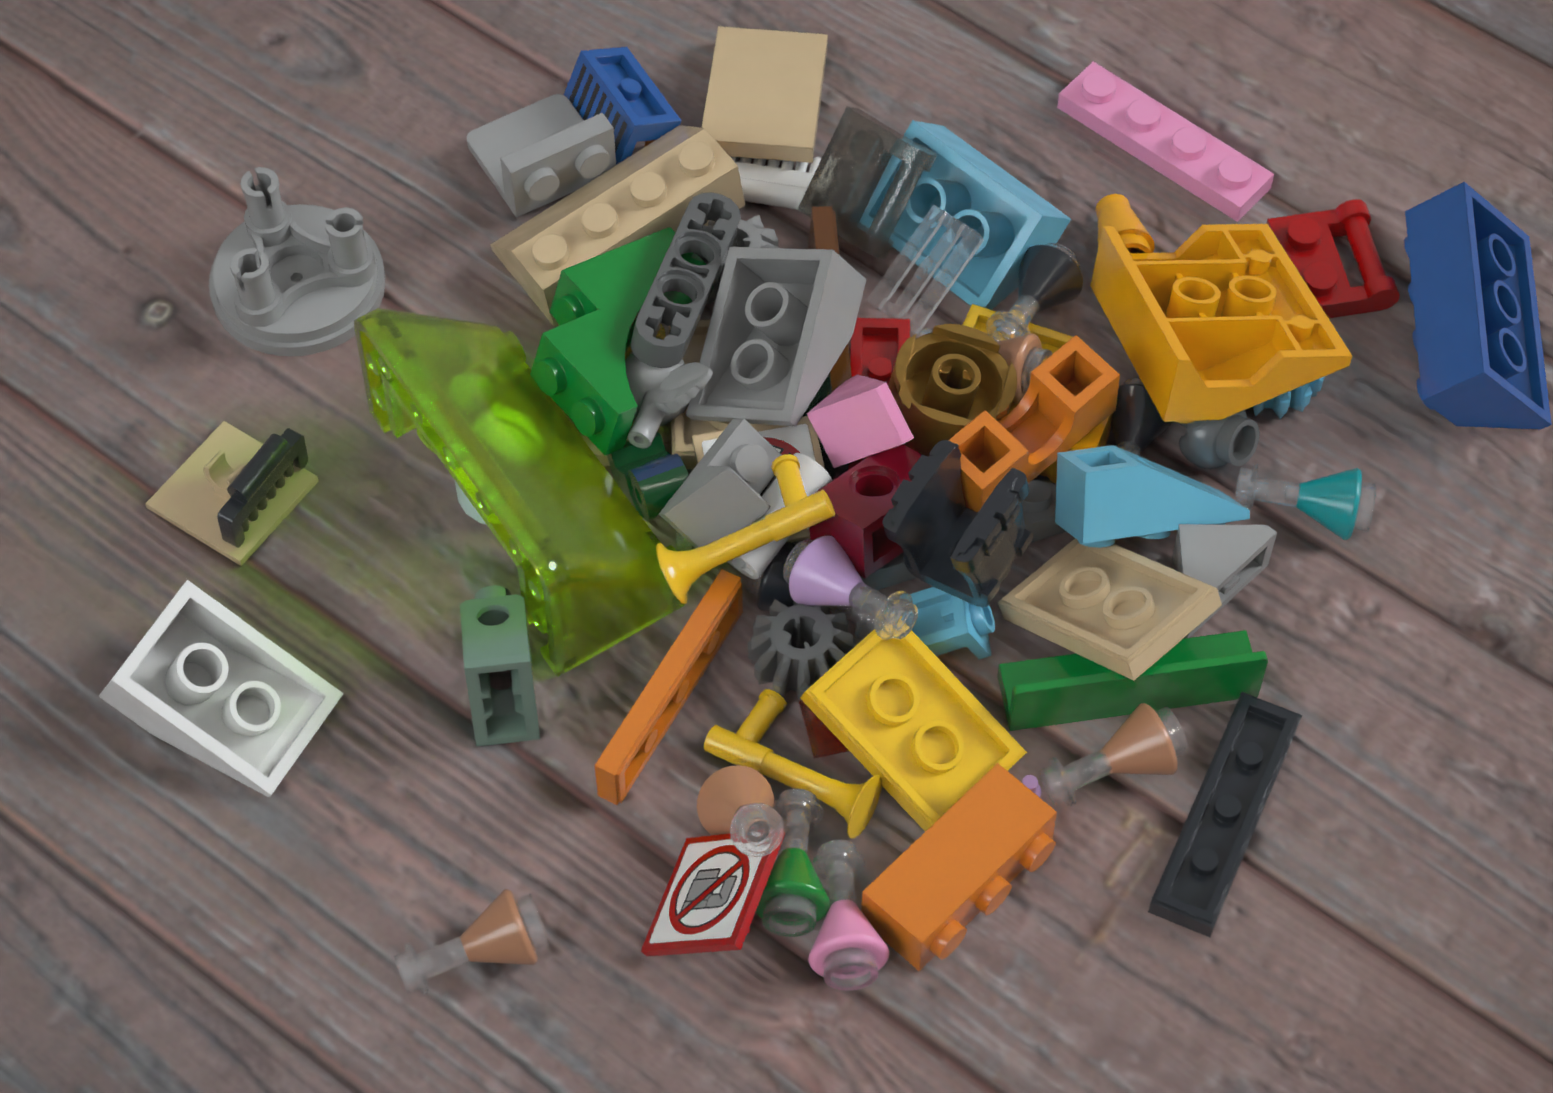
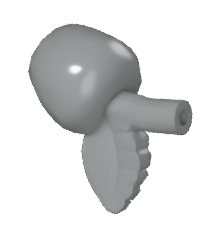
M633 352L630 353L625 360L626 375L630 390L638 406L633 419L634 423L628 433V440L631 444L639 448H648L659 426L671 423V420L684 413L690 399L695 398L699 390L709 382L713 374L712 370L702 363L693 362L685 364L683 360L672 367H652L641 362Z

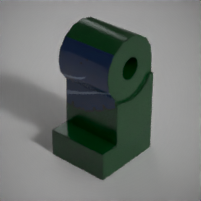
M656 432L648 448L636 447L629 440H626L624 448L607 455L622 505L638 518H643L645 521H651L659 515L689 476L681 457L678 454L671 455L666 451L662 436L658 432Z

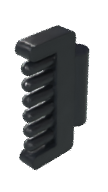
M287 428L281 436L271 434L228 486L227 491L231 497L217 515L224 541L239 548L245 540L244 532L249 530V521L257 520L259 516L258 510L266 509L268 505L267 499L275 498L276 488L284 487L285 477H291L294 474L293 465L300 469L305 468L308 463V454L303 435L290 428Z

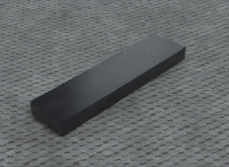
M1241 692L1150 902L1149 913L1211 937L1302 718L1301 714Z

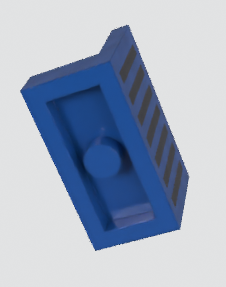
M628 47L580 51L564 96L568 98L583 120H587L600 113L605 115L614 128L616 165L632 155L637 142L657 140L680 125L682 120Z

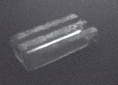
M933 205L867 301L871 306L880 312H884L890 318L910 319V331L918 335L981 246L984 238L972 228L936 205ZM940 226H945L947 230L930 254L924 258L895 304L890 302L889 299ZM959 237H962L961 241L956 246L952 254L949 256L945 264L937 273V275L930 283L926 291L923 293L919 301L916 303L912 311L908 314V310L915 302L919 294L922 292L926 284L929 282L933 274L936 272L940 264L943 262L947 254L950 252L954 244L957 242Z

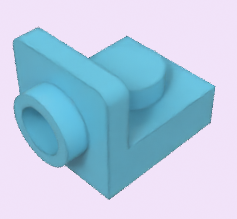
M935 587L891 600L892 613L895 612L936 656L963 647H967L979 660L992 655L988 634L995 631V621L989 605L987 607H979Z

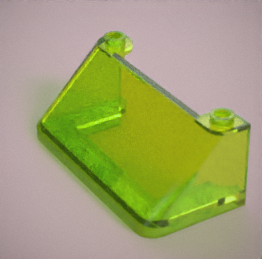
M377 308L354 320L355 335L370 414L384 433L391 430L396 438L415 428L419 429L518 567L520 593L525 601L527 622L529 625L535 623L542 634H548V644L540 648L541 655L557 677L685 606L673 594L661 570L656 553V545L661 542L560 407L550 396L540 390L536 381L530 376L531 369L526 363L524 349L512 331L508 330L503 333L499 327L492 324ZM672 545L666 547L668 550L677 551Z

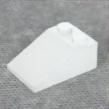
M186 580L98 697L153 736L257 792L270 797L344 693L189 580Z

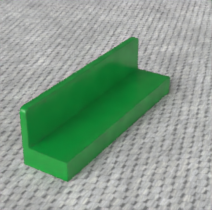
M1247 630L1182 639L1134 681L1076 653L999 664L997 678L1009 730L1016 731L1131 715L1141 703L1148 704L1155 711L1238 700L1241 692L1258 697L1267 668L1268 658L1265 651H1252Z

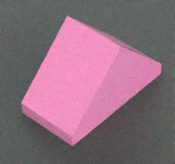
M855 375L846 380L807 413L834 468L902 445L914 438L887 383L861 375Z

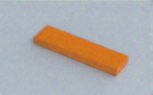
M720 570L594 765L598 797L618 805L619 802L622 803L743 613L741 577L726 570Z

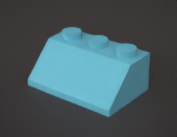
M912 120L854 217L970 306L975 304L990 310L1018 288L1019 266L1028 248L1035 245L1054 247L1071 221V218L946 127Z

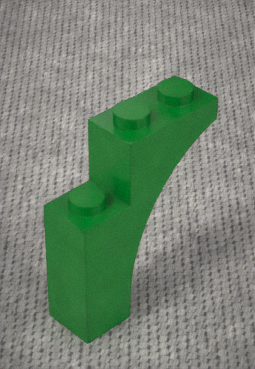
M671 227L561 270L549 311L559 326L542 333L530 376L536 381L540 390L553 399L574 422L577 430L582 435L587 436L604 456L624 448L638 407L630 390L626 375L625 353L631 346L637 316L676 233ZM684 253L681 255L690 264L707 265L695 253ZM668 291L663 293L673 303L683 305L693 302L688 295L682 292Z

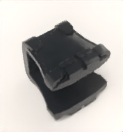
M942 440L933 447L929 457L922 455L908 472L911 482L904 479L891 498L894 507L889 509L882 521L887 538L897 543L905 552L904 562L908 571L913 576L979 607H987L1000 590V584L1007 577L1015 558L1022 557L1033 540V533L1025 528L1022 502L1030 491L1026 474L1012 468L995 487L979 512L966 508L962 492L961 453L959 446L951 441Z

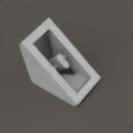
M1179 524L1172 554L1173 569L1216 587L1222 603L1221 607L1184 638H1190L1268 566L1277 535L1275 530L1268 525Z

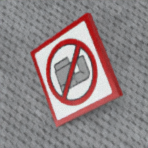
M780 828L686 838L640 952L646 957L741 950L746 935L750 933L751 929L749 927L786 833Z

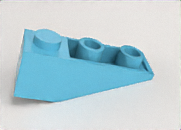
M1110 445L1057 453L1055 523L1084 546L1095 548L1108 547L1115 543V539L1133 536L1145 539H1162L1168 537L1171 531L1178 530L1179 524L1225 525L1227 522L1250 519L1249 509L1220 490L1117 446Z

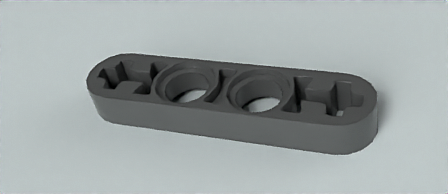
M709 192L696 195L689 202L637 316L631 340V349L641 362L652 367L667 368L678 364L684 357L727 258L729 247L732 246L736 235L740 211L730 198L722 194ZM708 220L716 222L712 235L702 231L703 225ZM684 253L699 254L705 257L709 264L701 266L690 264L681 255ZM668 291L682 292L688 295L693 302L683 305L673 303L663 293ZM661 323L671 326L670 332L664 340L656 338Z

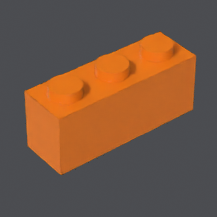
M997 763L862 891L861 911L880 937L918 971L935 956L940 960L945 959L962 942L967 932L965 926L980 912L986 916L990 915L1003 903L1011 891L1012 885L1010 882L1025 868L1029 872H1034L1047 860L1056 845L1052 838L1057 811Z

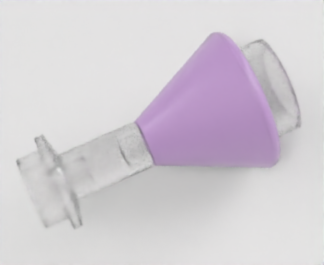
M822 536L815 540L805 539L792 549L786 559L783 576L784 580L789 584V592L794 602L807 606H853L875 619V632L882 639H891L893 637L895 639H902L913 629L918 617V608L913 604L910 594L905 591H897L887 597L864 584L850 558L833 536Z

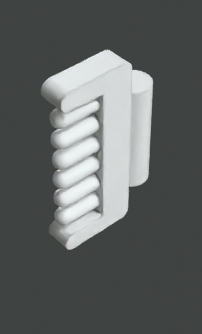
M830 155L826 157L821 175L823 161L819 157L813 158L809 173L806 172L808 162H797L794 171L792 170L794 161H783L781 168H778L780 160H769L767 166H764L766 159L755 158L754 163L751 164L752 158L740 157L738 162L739 157H731L738 165L744 201L804 211L807 199L823 202L831 199L838 172V158L836 156Z

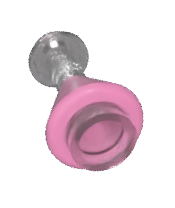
M833 840L821 845L817 852L818 855L812 861L818 877L827 880L831 905L808 960L810 967L817 974L824 977V981L829 987L845 991L865 988L876 981L878 971L888 961L889 948L856 904L853 877L862 872L865 867L863 854L850 841Z

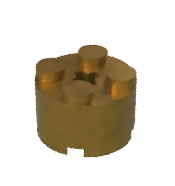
M959 324L937 325L933 327L932 333L916 338V333L902 345L897 355L888 387L914 437L912 440L904 443L905 446L929 457V453L939 441H948L984 410L997 421L1009 413L1017 389V372L1012 361L1009 367L1006 360L999 353L1001 346L991 336L978 329Z

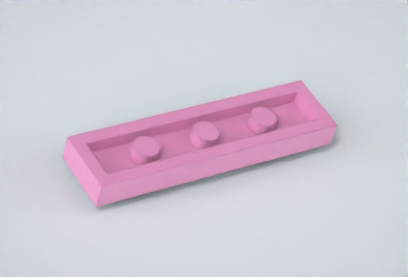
M1094 61L1059 93L1058 109L1237 222L1271 189L1274 177L1272 172Z

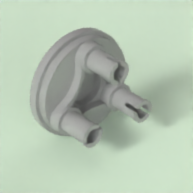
M263 167L255 168L258 180L257 186H254L250 171L246 172L241 178L240 183L247 204L244 222L235 228L220 246L209 276L210 297L219 322L240 343L254 350L272 355H311L345 343L363 330L372 320L381 305L385 291L383 260L376 243L363 229L362 215L357 210L347 207L333 210L316 205H286L281 199L279 179L273 170Z

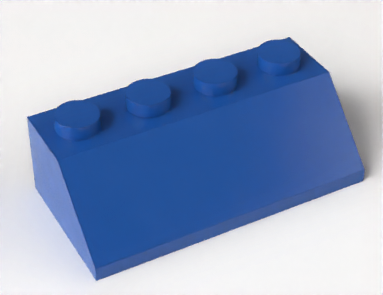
M1465 182L1406 210L1407 237L1404 239V247L1410 261L1411 283L1408 285V293L1414 306L1416 329L1412 333V339L1418 352L1420 377L1417 379L1416 384L1422 402L1429 409L1436 410L1455 426L1544 429L1552 425L1530 236Z

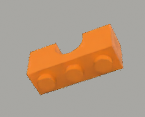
M1077 335L1031 371L1028 390L1020 402L1006 416L997 421L984 410L948 440L958 444L960 449L961 484L966 508L979 512L995 487L1012 468L1026 474L1029 484L1057 460V453L1067 452L1116 411L1120 374Z

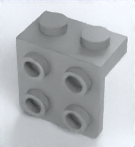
M562 94L551 95L478 127L467 135L468 149L516 218L578 190L616 165L614 128L605 115L600 113L587 120H583L568 98Z

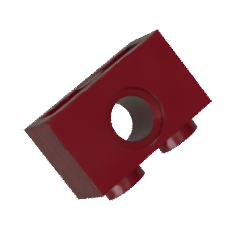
M902 444L864 458L860 463L835 480L821 487L817 492L824 490L833 505L835 516L809 527L810 543L822 536H833L850 558L858 574L864 579L903 553V549L897 543L887 538L882 521L889 509L894 507L891 498L902 481L905 479L911 482L908 472L922 454Z

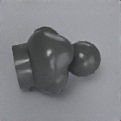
M1245 410L1222 420H1201L1187 424L1179 423L1186 428V434L1181 436L1179 440L1180 450L1186 459L1199 468L1211 470L1222 467L1227 463L1234 466H1242L1251 459L1258 446L1260 435L1258 424L1254 420L1247 418Z

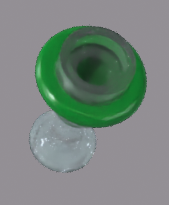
M789 789L779 795V799L772 805L771 817L777 824L783 826V831L786 834L781 845V853L774 862L755 913L762 918V924L768 931L780 936L798 937L812 932L816 923L827 915L831 904L807 855L809 828L815 827L822 821L823 808L813 793L803 789Z

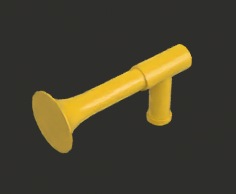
M791 454L779 456L771 465L773 474L777 477L785 507L766 515L764 519L692 550L673 551L668 550L662 543H657L656 553L661 570L671 591L682 604L687 603V592L691 585L701 575L711 569L772 541L778 542L835 516L833 505L824 490L807 497L799 471L800 463L796 456Z
M764 689L759 695L758 702L736 733L718 725H714L709 730L704 742V750L735 765L750 767L762 775L814 797L834 808L848 824L847 834L849 838L855 839L859 836L872 818L881 794L882 780L880 776L874 775L867 782L861 784L844 783L774 753L772 749L759 744L777 715L786 708V701L779 693L770 689Z

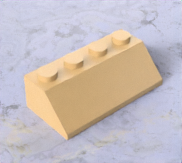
M679 125L492 243V251L555 327L558 323L549 311L561 270L668 227H671L676 232L689 202L694 196L701 193L713 192L722 194L730 198L739 209L745 206L738 165L705 128Z

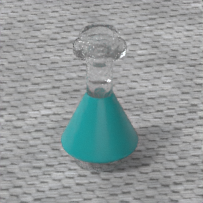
M1253 463L1252 469L1240 467L1234 500L1241 505H1245L1249 510H1251L1254 501L1296 507L1341 539L1348 540L1352 536L1353 530L1368 532L1376 497V483L1362 481V472L1359 468H1353L1303 483H1295L1259 477L1258 464Z

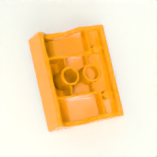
M1268 224L1201 225L1175 252L1130 253L1114 226H1103L1090 287L1164 422L1174 421L1187 424L1201 420H1222L1350 366L1352 354Z

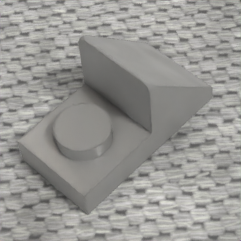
M744 418L732 419L659 515L694 548L707 545L747 527L763 516L771 507L760 494L774 477L771 468L772 462L782 455Z

